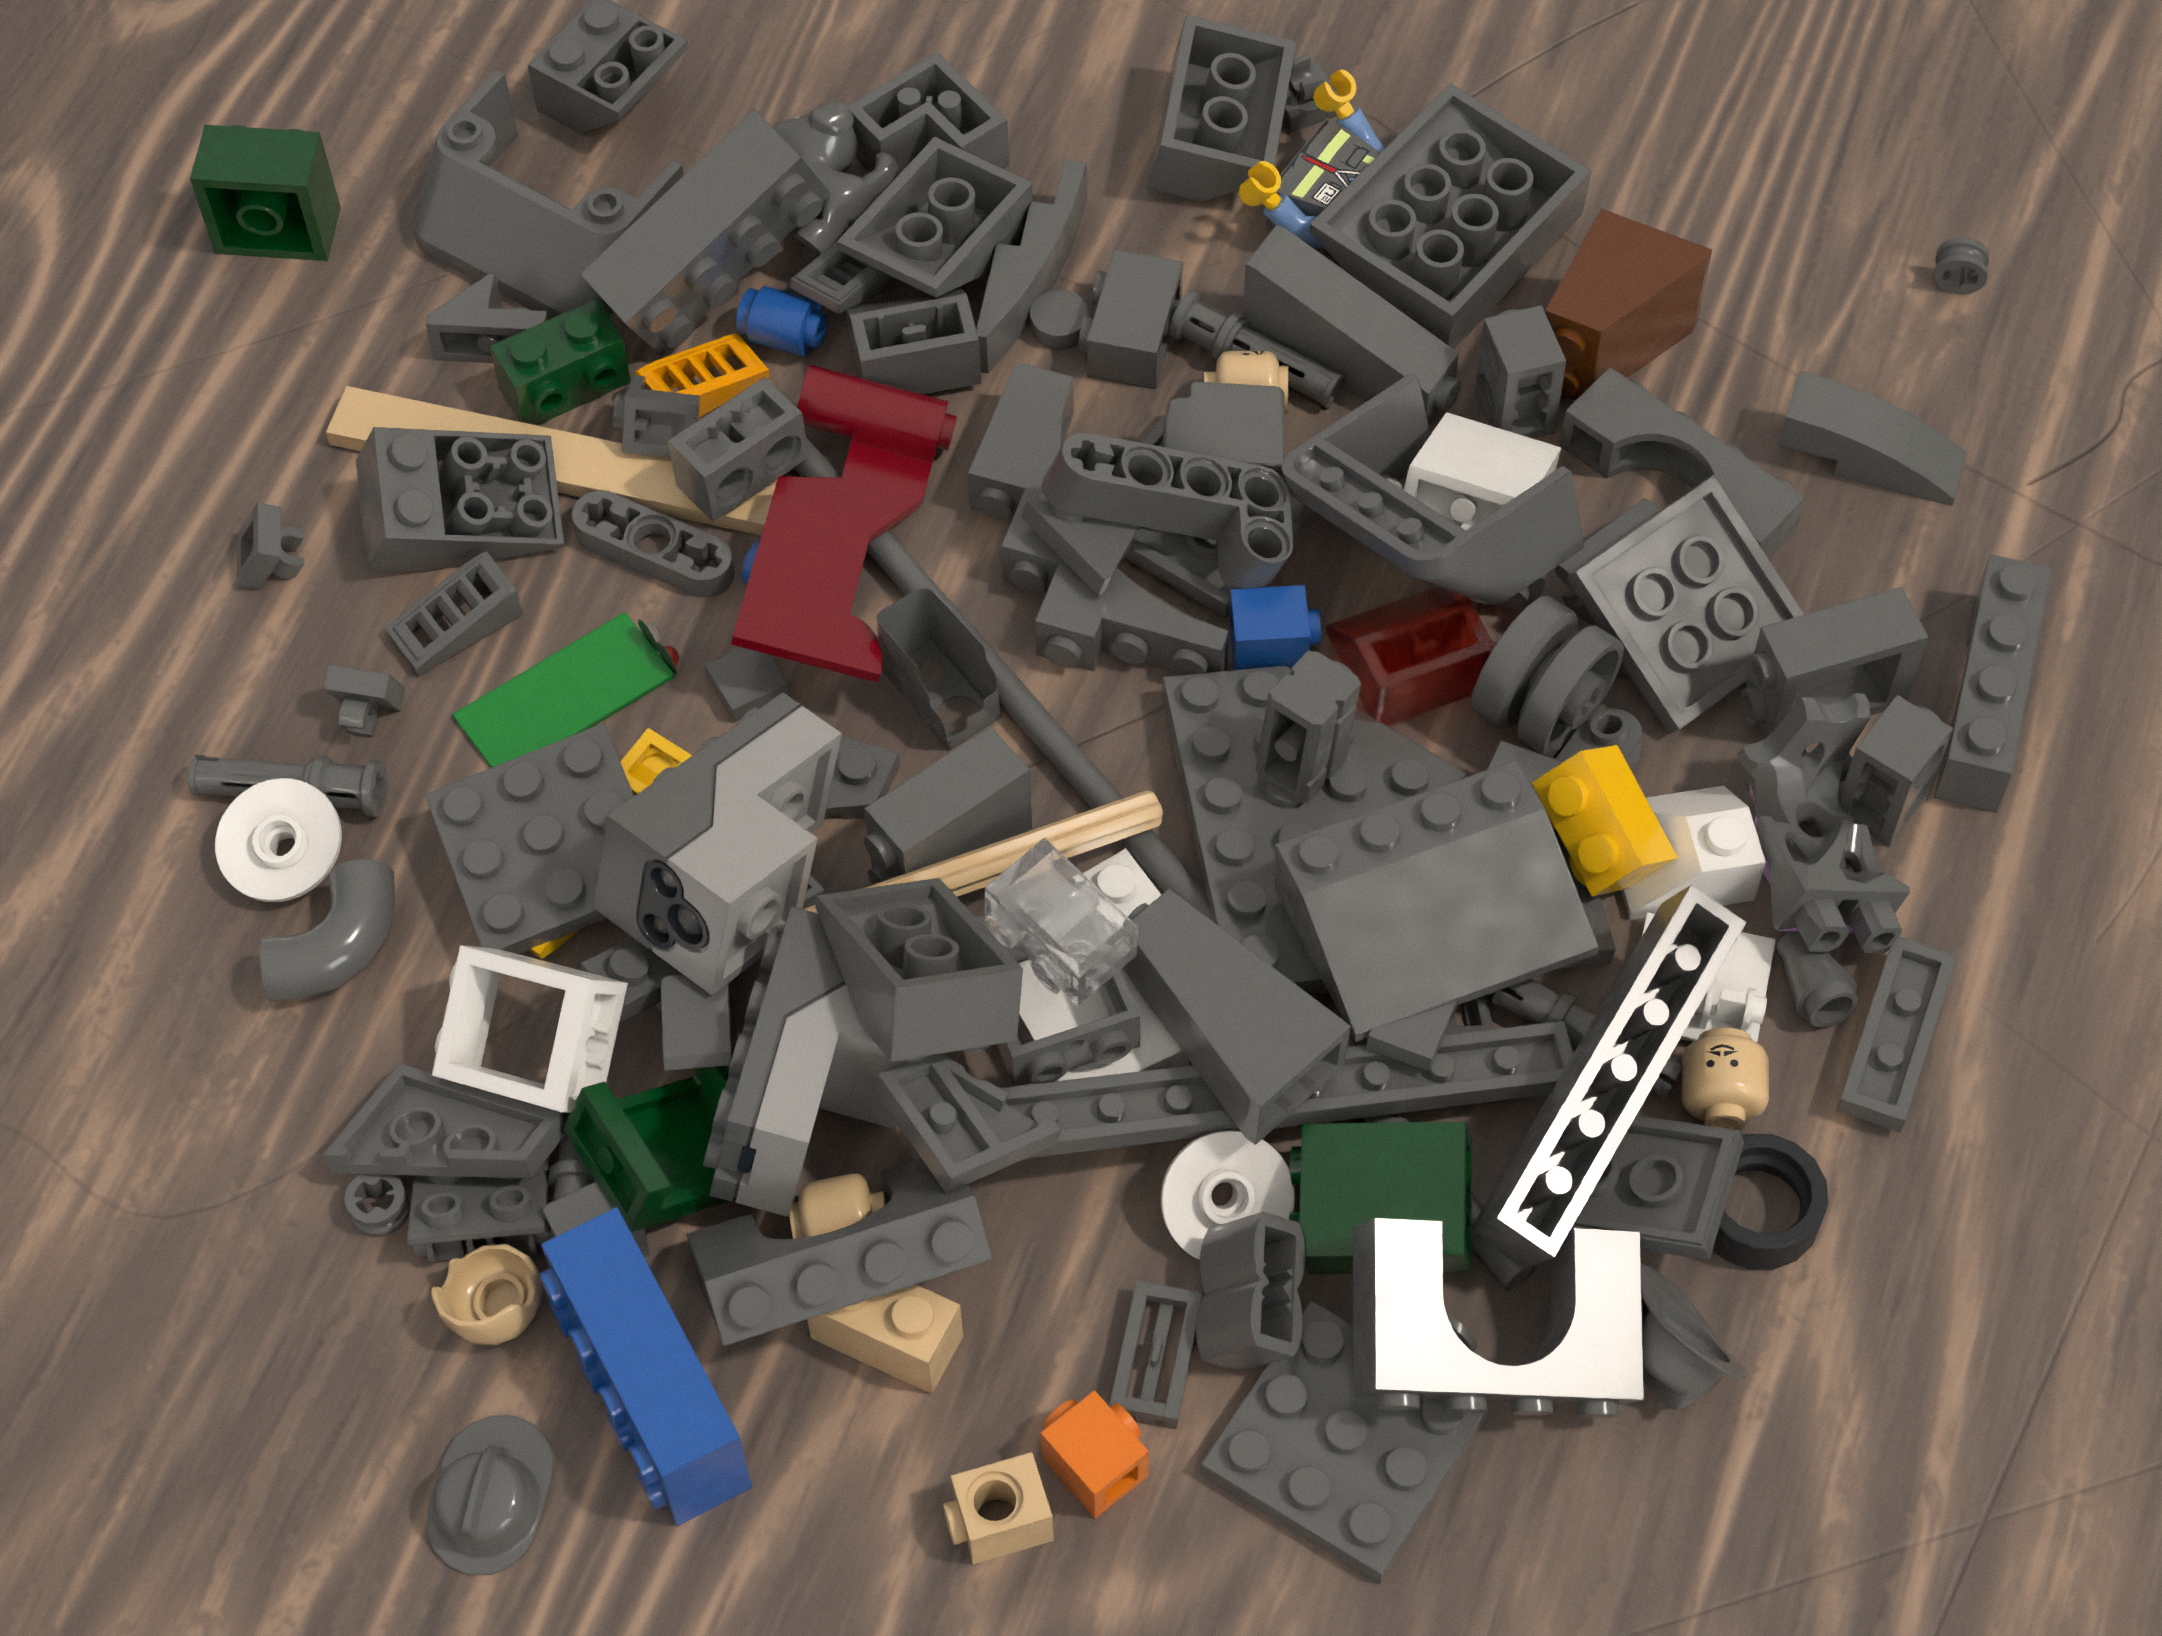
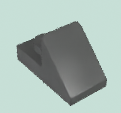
M491 273L429 313L425 325L435 360L493 363L489 346L547 321L548 316L546 311H534L526 308L503 309L496 274Z
M683 974L664 977L661 982L664 1070L730 1065L735 1049L737 1023L735 1006L730 1004L729 983L711 995Z

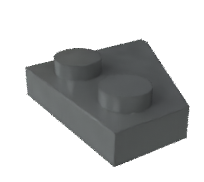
M942 1053L929 1055L926 1059L918 1062H905L878 1074L874 1086V1091L946 1194L1055 1146L1061 1132L1057 1123L1046 1116L1043 1117L1040 1123H1037L1006 1104L1009 1096L1007 1092L987 1080H979L970 1076L962 1065Z

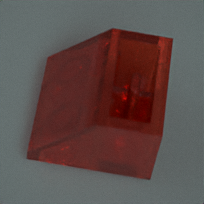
M1435 587L1326 625V634L1342 664L1359 677L1358 679L1361 682L1359 697L1369 716L1373 717L1377 723L1381 722L1386 726L1472 696L1480 672L1495 647L1470 599L1440 587Z

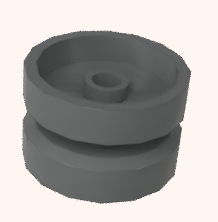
M1549 595L1539 597L1528 605L1511 623L1492 650L1472 692L1470 707L1475 714L1500 730L1518 723L1517 738L1521 744L1538 754L1554 758L1559 755L1578 727L1591 714L1595 713L1603 702L1622 663L1625 649L1622 641L1596 625L1577 631L1578 618L1573 610Z

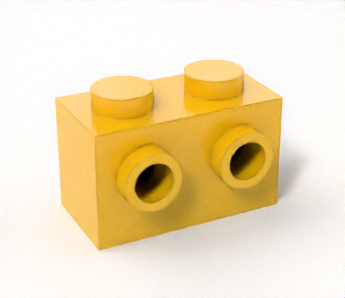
M1618 745L1580 751L1531 782L1546 810L1552 828L1557 830L1570 854L1569 863L1573 874L1582 885L1588 888L1592 897L1627 889L1678 858Z

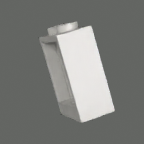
M460 945L457 961L450 973V993L443 1025L435 1042L436 1057L432 1076L559 1112L571 1113L581 1088L604 1081L606 1083L628 983L500 949ZM501 973L565 990L545 1084L481 1067Z

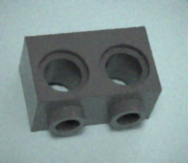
M1542 305L1522 310H1506L1496 316L1484 319L1475 385V394L1488 425L1532 439L1555 433L1566 359Z
M765 377L668 440L676 486L712 522L777 480L778 476L784 475L809 458L802 412Z
M1897 695L1855 749L1839 799L1842 811L1852 816L1854 824L1868 825L1870 835L1890 847L1929 796L1953 728L1943 723L1931 710L1922 706H1915Z

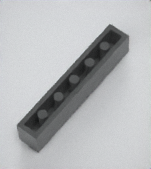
M1693 885L1688 886L1661 903L1470 1230L1471 1232L1526 1269L1555 1257L1746 925V921Z

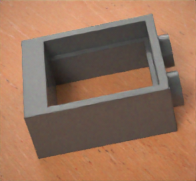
M1895 588L1761 627L1754 655H1751L1749 659L1750 670L1746 686L1740 693L1742 710L1749 724L1758 725L1764 739L1767 738L1800 697H1813L1821 703L1831 704L1841 702L1853 693H1862L1866 695L1869 701L1870 716L1884 712L1897 695L1908 700L1928 635L1903 588Z
M1085 883L976 917L1016 961L1079 942L1110 1015L1021 1045L1018 1035L1017 1041L997 1044L1013 1086H1021L1028 1083L1054 1082L1063 1077L1070 1069L1092 1062L1098 1064L1112 1063L1125 1057L1131 1049L1140 1047L1139 1011Z

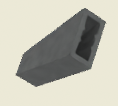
M1276 225L1245 264L1243 315L1249 321V328L1296 350L1335 372L1345 374L1342 389L1366 401L1412 373L1419 378L1428 425L1438 411L1446 413L1452 407L1461 388V381L1456 379L1459 353L1289 230Z
M1171 889L1165 891L1150 905L1147 903L1139 905L1127 917L1122 927L1121 967L1242 1134L1254 1145L1259 1143L1344 1066L1351 1026Z

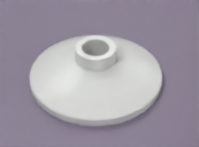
M279 778L258 783L241 793L229 805L219 822L215 838V854L219 868L227 881L249 898L263 902H283L298 898L318 886L333 868L342 842L340 819L330 800L320 790L306 782L296 779ZM283 840H295L293 848L287 854L277 856V848Z
M1222 1130L1200 1136L1186 1145L1176 1155L1169 1165L1162 1183L1161 1210L1165 1225L1176 1243L1188 1254L1200 1260L1202 1242L1209 1228L1260 1212H1266L1289 1220V1214L1293 1212L1295 1193L1294 1187L1291 1184L1290 1170L1286 1162L1270 1144L1261 1140L1254 1145L1245 1138L1241 1131ZM1223 1182L1230 1183L1233 1189L1230 1201L1224 1205H1214L1211 1196L1215 1186Z

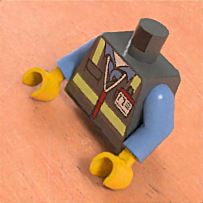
M1337 70L1330 76L1331 86L1336 90L1337 95L1332 91L1327 82H1323L1316 87L1314 92L1316 106L1325 112L1335 111L1338 118L1334 121L1327 117L1281 174L1271 163L1260 161L1248 170L1249 178L1239 188V197L1243 203L1248 206H1258L1260 204L1265 206L1263 212L1268 218L1267 226L1274 229L1276 225H1279L1289 230L1312 248L1324 247L1309 232L1310 223L1385 149L1360 107L1353 108L1349 101L1354 97L1357 88L1353 76L1345 70Z

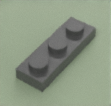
M1900 936L1890 946L1836 1111L1901 1133L1955 967L1957 955Z

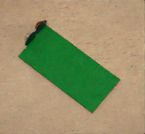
M623 612L456 711L452 716L492 768L592 728L675 678V674H677L676 666L679 663L680 656L674 647L662 646L659 643L661 631L657 625L644 623L638 619L640 631L626 612Z

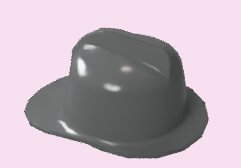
M1641 1263V1297L1647 1304L1642 1317L1644 1384L1667 1406L1672 1409L1682 1410L1688 1407L1695 1399L1705 1396L1727 1375L1744 1380L1747 1376L1746 1371L1722 1347L1692 1302L1660 1272Z
M489 1416L471 1423L454 1437L442 1461L429 1504L427 1533L434 1552L450 1568L467 1575H492L513 1566L529 1550L538 1530L541 1514L552 1481L554 1455L547 1437L533 1423L516 1416Z

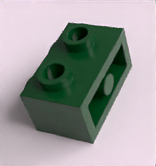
M597 298L489 346L499 389L519 422L539 425L631 382L623 338Z

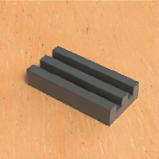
M1136 1280L1109 1407L1114 1403H1118L1131 1416H1136V1422L1150 1424L1151 1420L1163 1422V1427L1177 1429L1196 1340L1197 1315L1203 1299V1292ZM1148 1301L1158 1302L1160 1307L1140 1399L1128 1397ZM1174 1307H1185L1186 1312L1167 1403L1155 1402Z

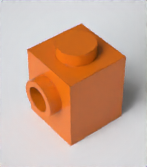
M1095 1390L1078 1403L1074 1399L1062 1403L1045 1420L1043 1424L1044 1430L1040 1432L1042 1459L1094 1519L1149 1476V1451L1138 1440L1141 1437L1138 1425L1120 1404L1114 1403L1109 1407Z

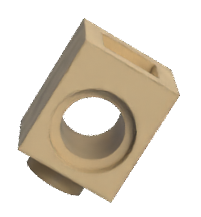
M1033 1452L951 1475L953 1501L943 1503V1511L953 1545L966 1542L973 1565L1054 1541L1053 1516ZM993 1500L1005 1501L1014 1508L1008 1517L999 1521L984 1519L977 1513L981 1506Z

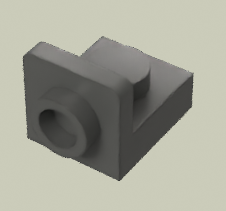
M633 375L626 394L617 393L614 404L613 428L623 430L622 452L671 458L668 440L699 420L700 396L645 389L646 377Z

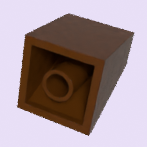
M1601 209L1545 310V314L1566 359L1560 397H1569L1577 400L1610 367L1628 378L1690 335L1697 325L1712 249Z

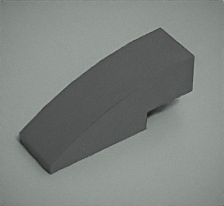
M1799 371L1779 446L1836 460L1835 476L1951 506L1955 499L1967 454L1965 450L1941 432L1910 413L1873 395L1803 371Z

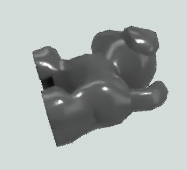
M841 102L820 104L807 114L781 120L773 125V128L798 153L831 193L823 201V208L810 223L799 227L793 234L795 239L805 244L801 254L809 263L840 239L874 202L875 197L893 182L899 168L893 156L881 152L876 154L874 170L864 177L844 173V171L850 169L859 144L852 126L854 121L853 115Z

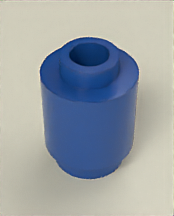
M763 286L760 290L747 289L741 298L736 315V330L739 334L746 335L750 343L801 357H806L812 348L818 349L822 345L828 328V317L822 313L821 304L808 297L768 286Z

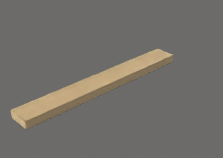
M346 386L326 430L329 445L361 451L373 427L550 435L558 493L582 497L592 491H610L670 517L760 536L762 535L777 482L775 480L712 522L676 486L671 458L622 452V443L350 386Z

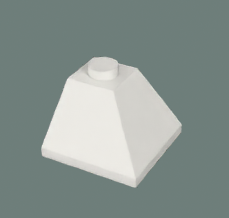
M1725 786L1646 797L1678 858L1633 886L1621 890L1629 920L1646 918L1647 912L1656 914L1661 903L1690 885L1695 886L1722 906L1755 901L1766 862L1750 809L1744 802Z

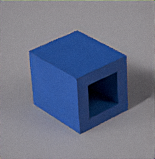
M1305 585L1230 589L1229 628L1234 670L1287 666L1291 669L1308 650L1310 651V646L1321 645L1319 610L1307 608Z

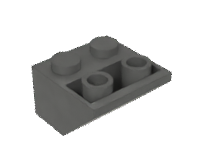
M590 0L528 64L537 111L580 134L617 122L688 49V41L611 0Z
M960 287L937 298L922 291L862 302L843 311L859 378L919 394L981 384L979 339L967 293Z

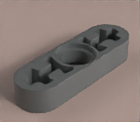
M598 490L589 492L580 497L573 506L572 519L577 540L584 548L698 597L717 596L725 592L734 580L735 572L730 547L724 540L610 491ZM606 515L611 516L612 524L602 521ZM590 520L599 521L600 523L596 527H592ZM620 532L624 533L623 540H621ZM650 534H660L670 540L668 546L658 553H644L636 547L643 537ZM684 547L686 548L687 556L682 554ZM710 560L716 561L717 568L707 566L702 572H696L695 564L706 566Z

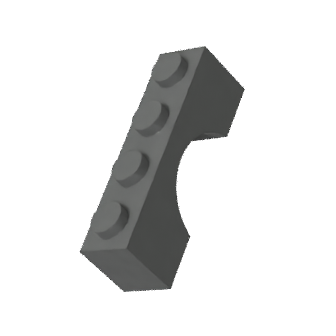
M1610 367L1565 411L1560 447L1605 478L1631 470H1656L1675 476L1693 488L1703 480L1714 475L1768 559L1796 533L1805 499L1804 496L1796 492L1786 480L1772 476L1748 460L1735 446L1723 443L1699 427L1689 415L1675 411L1651 395L1638 381L1627 379Z
M1993 554L1989 555L1975 596L1965 644L1968 645L1967 658L1950 726L1953 730L1941 761L1934 795L1935 799L1997 813L2013 772L2052 568Z

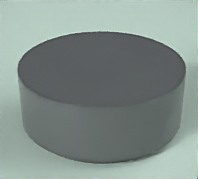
M1063 289L1047 291L1037 297L1031 306V332L1038 342L1050 348L1062 349L1074 346L1079 343V335L1084 317H1089L1088 306L1081 296L1072 291Z

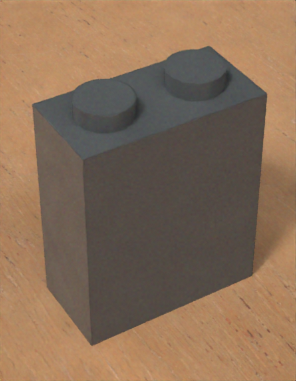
M991 726L865 807L868 835L864 837V844L871 858L872 868L867 872L872 885L1032 830L1030 769Z

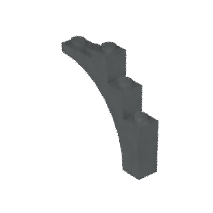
M1016 362L968 471L970 508L979 510L989 517L1012 519L1001 545L1003 581L1013 583L1018 588L1027 592L1036 593L1042 591L1046 593L1035 620L1036 655L1045 657L1061 667L1071 668L1077 666L1091 671H1095L1102 652L1112 654L1126 663H1145L1173 671L1176 675L1225 671L1228 664V630L1179 612L1142 590L1118 568L1115 570L1106 592L1098 596L1022 519L1021 515L1026 501L1043 492L1041 486L1043 477L1066 440L1074 413L1073 377Z

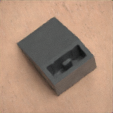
M373 427L356 459L367 570L427 572L462 566L484 551H487L493 560L560 549L564 546L550 435Z

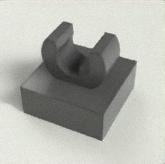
M1308 54L1293 59L1283 115V122L1290 133L1323 122L1327 117L1330 119L1337 117L1335 111L1325 112L1318 108L1314 102L1315 89L1323 82H1327L1336 95L1337 92L1331 86L1330 79L1318 61L1311 63V58Z
M257 502L238 532V586L261 590L271 573L282 578H295L303 567L304 558L291 556L283 549L296 551L304 539V532L291 526L281 527V507Z
M329 665L324 690L342 702L339 714L340 726L348 727L347 731L349 733L373 736L377 726L378 708L400 712L405 687L390 674Z

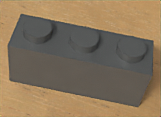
M1186 14L1172 61L1147 188L1203 202L1238 191L1240 185L1249 178L1248 170L1258 162L1266 161L1275 166L1296 41Z

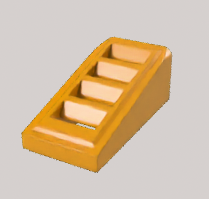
M736 332L656 360L635 371V375L646 377L645 389L672 392L673 389L679 386L681 390L674 393L699 395L700 418L723 405L763 377L768 379L770 372ZM735 354L745 367L735 371L726 359ZM716 366L722 373V376L714 378L708 369ZM697 376L702 383L693 385L690 380Z

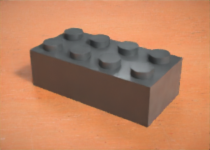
M754 108L580 275L627 326L658 354L662 355L668 348H675L685 342L695 328L694 323L711 307L717 308L726 303L735 293L738 286L737 283L753 267H761L768 263L777 254L780 242L797 226L802 227L810 223L823 208V201L831 193L798 153Z

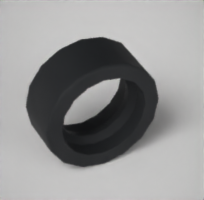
M1774 1134L1742 1135L1744 1146L1735 1174L1741 1171H1764L1780 1177L1795 1190L1800 1200L1801 1211L1797 1221L1789 1229L1779 1233H1757L1740 1226L1724 1210L1713 1250L1724 1260L1747 1269L1774 1270L1796 1262L1814 1244L1829 1204L1827 1180L1816 1160L1797 1143Z

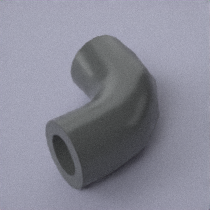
M355 859L339 864L330 872V906L327 915L320 924L310 931L300 934L261 939L260 968L265 995L269 1003L303 999L337 989L370 966L390 934L395 908L394 871L390 866L381 861L371 859Z

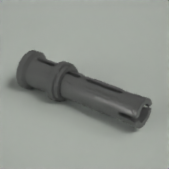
M1190 290L1183 297L1170 322L1168 330L1170 338L1176 341L1185 338L1211 351L1212 358L1215 361L1226 351H1270L1274 353L1279 361L1305 374V377H1302L1288 370V388L1321 403L1326 408H1329L1334 403L1343 386L1345 374L1335 372L1296 350L1249 328V321L1245 319L1243 314L1236 311L1230 315L1202 301L1201 293L1195 290ZM1199 321L1214 327L1215 332L1201 326ZM1243 342L1251 347L1250 350L1242 347Z
M196 754L195 758H192L188 772L189 790L193 795L205 794L238 797L250 787L267 780L279 778L296 779L320 790L330 800L334 808L363 810L364 815L368 817H378L381 814L387 793L386 767L384 762L380 760H370L366 766L337 764L333 763L332 758L328 756H318L315 759H311L308 764L219 758Z

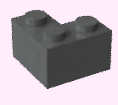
M935 52L846 106L853 115L854 121L852 126L859 144L855 158L869 172L875 168L876 154L885 152L893 156L899 166L894 177L895 180L934 137L1004 169L1009 166L1007 119L938 52Z

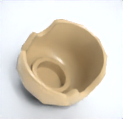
M508 1244L483 1245L465 1255L462 1259H451L448 1276L441 1288L432 1287L431 1290L432 1300L439 1317L451 1331L474 1345H498L517 1338L533 1320L543 1295V1285L539 1277V1271L530 1256Z

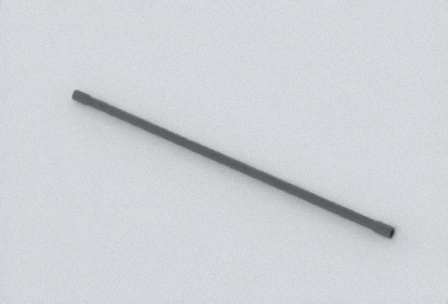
M806 437L809 458L794 467V469L801 477L841 478V475ZM887 530L870 542L867 552L905 596L921 588L933 590L984 645L986 658L997 676L1000 705L1089 807L1094 809L1123 799L1124 797L892 533ZM1152 829L1119 840L1164 892L1171 889L1211 920L1205 889ZM1402 1113L1362 1117L1365 1123L1409 1122ZM1473 1194L1472 1226L1483 1209L1482 1204ZM1472 1232V1251L1506 1290L1517 1287L1537 1268L1538 1264L1527 1269Z

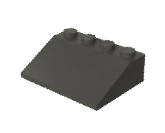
M1450 83L1310 223L1309 232L1348 274L1452 349H1455L1580 218L1584 209L1591 170Z
M1517 760L1275 844V891L1341 1017L1351 1026L1350 1034L1355 1042L1368 1038L1373 1028L1456 1002L1457 1006L1598 955V943L1546 810Z

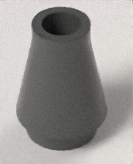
M1791 931L1783 936L1777 943L1776 951L1783 962L1798 1015L1804 1019H1809L1811 1024L1816 1027H1829L1850 1016L1858 1005V997L1856 995L1857 983L1855 979L1828 952H1809L1799 931Z

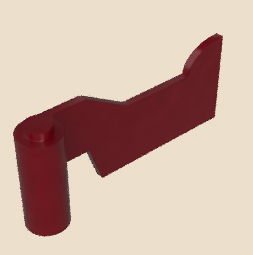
M808 364L797 408L802 412L805 426L852 438L842 477L778 476L731 645L872 682H879L882 670V652L879 641L873 630L865 622L850 615L868 545L921 507L936 449L939 448L946 451L949 449L957 416L946 413L948 401Z

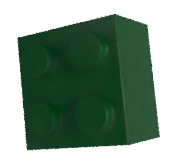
M204 125L190 181L214 253L328 261L341 206L320 132L303 131L300 129L251 128L241 125Z

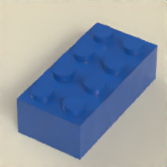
M618 1207L542 1243L541 1246L549 1269L539 1273V1277L550 1299L548 1301L549 1307L564 1337L571 1338L579 1355L577 1357L578 1363L594 1395L600 1394L608 1412L606 1414L607 1419L624 1452L629 1450L638 1470L636 1475L653 1510L655 1511L666 1505L678 1527L751 1489L752 1484L740 1436Z

